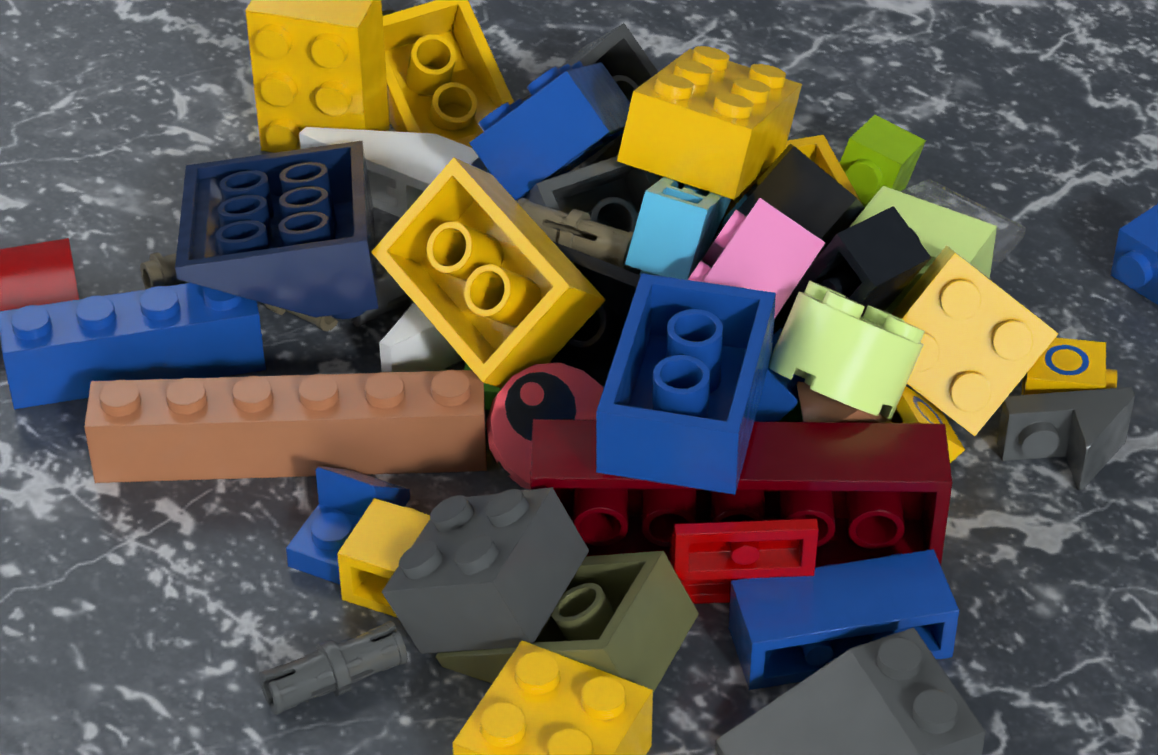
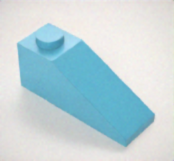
M666 177L661 178L645 191L625 265L640 269L639 275L644 273L688 280L707 253L732 199Z

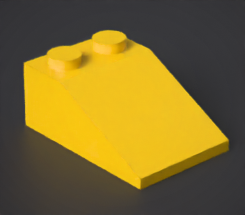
M435 0L382 16L389 121L396 132L434 133L472 148L469 142L484 132L478 123L501 105L507 102L511 105L514 101L469 1Z

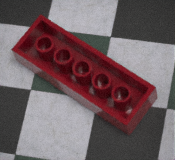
M533 419L531 490L553 487L589 549L586 556L664 551L669 560L674 524L817 519L819 532L815 568L828 564L849 563L887 557L893 554H906L934 549L941 565L952 489L945 424L754 422L736 495L596 473V420Z

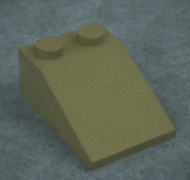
M664 551L586 556L533 645L652 689L654 693L699 613ZM517 647L441 652L436 655V658L444 668L493 683Z

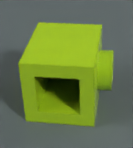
M877 115L871 117L849 138L840 160L841 167L864 207L868 205L882 186L899 192H903L906 189L926 140Z

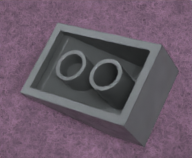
M913 627L847 650L716 739L715 750L718 755H982L986 731Z

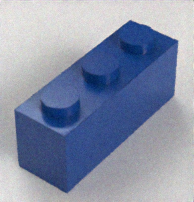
M932 549L906 554H893L887 557L849 563L828 564L816 567L814 576L731 581L728 628L749 690L802 682L851 648L913 627L936 660L951 658L954 651L959 608L936 553Z

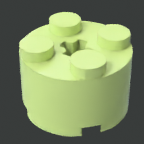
M809 281L805 292L799 291L771 355L768 368L790 380L794 374L805 378L804 382L810 385L811 390L876 416L881 414L887 419H892L924 344L921 343L925 331L904 322L905 320L870 305L867 306L864 315L861 316L865 308L864 305L850 300L845 295L830 288Z

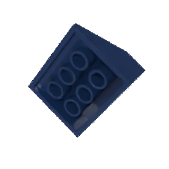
M363 141L186 165L175 263L177 279L315 318L332 316L337 319H350L362 315L366 310L379 309L376 258L371 253L375 248L373 201Z

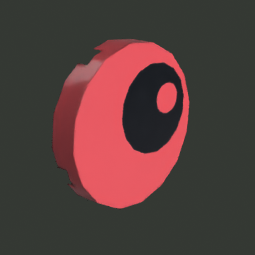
M562 363L534 364L513 375L492 400L486 422L489 449L496 462L500 461L502 467L510 473L509 477L521 487L531 490L533 419L596 420V411L603 393V386L585 371Z

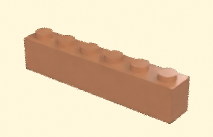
M472 370L91 381L84 428L95 483L316 476L315 470L318 466L353 470L365 475L487 471L484 383Z

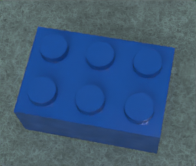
M578 61L572 66L566 64L559 69L555 66L526 87L532 95L524 101L519 99L511 105L507 102L492 111L478 123L484 132L469 142V144L489 172L516 201L524 198L536 183L572 171L624 133L630 102L602 62L584 66L581 61Z
M641 273L596 411V473L736 495L772 355L776 293Z

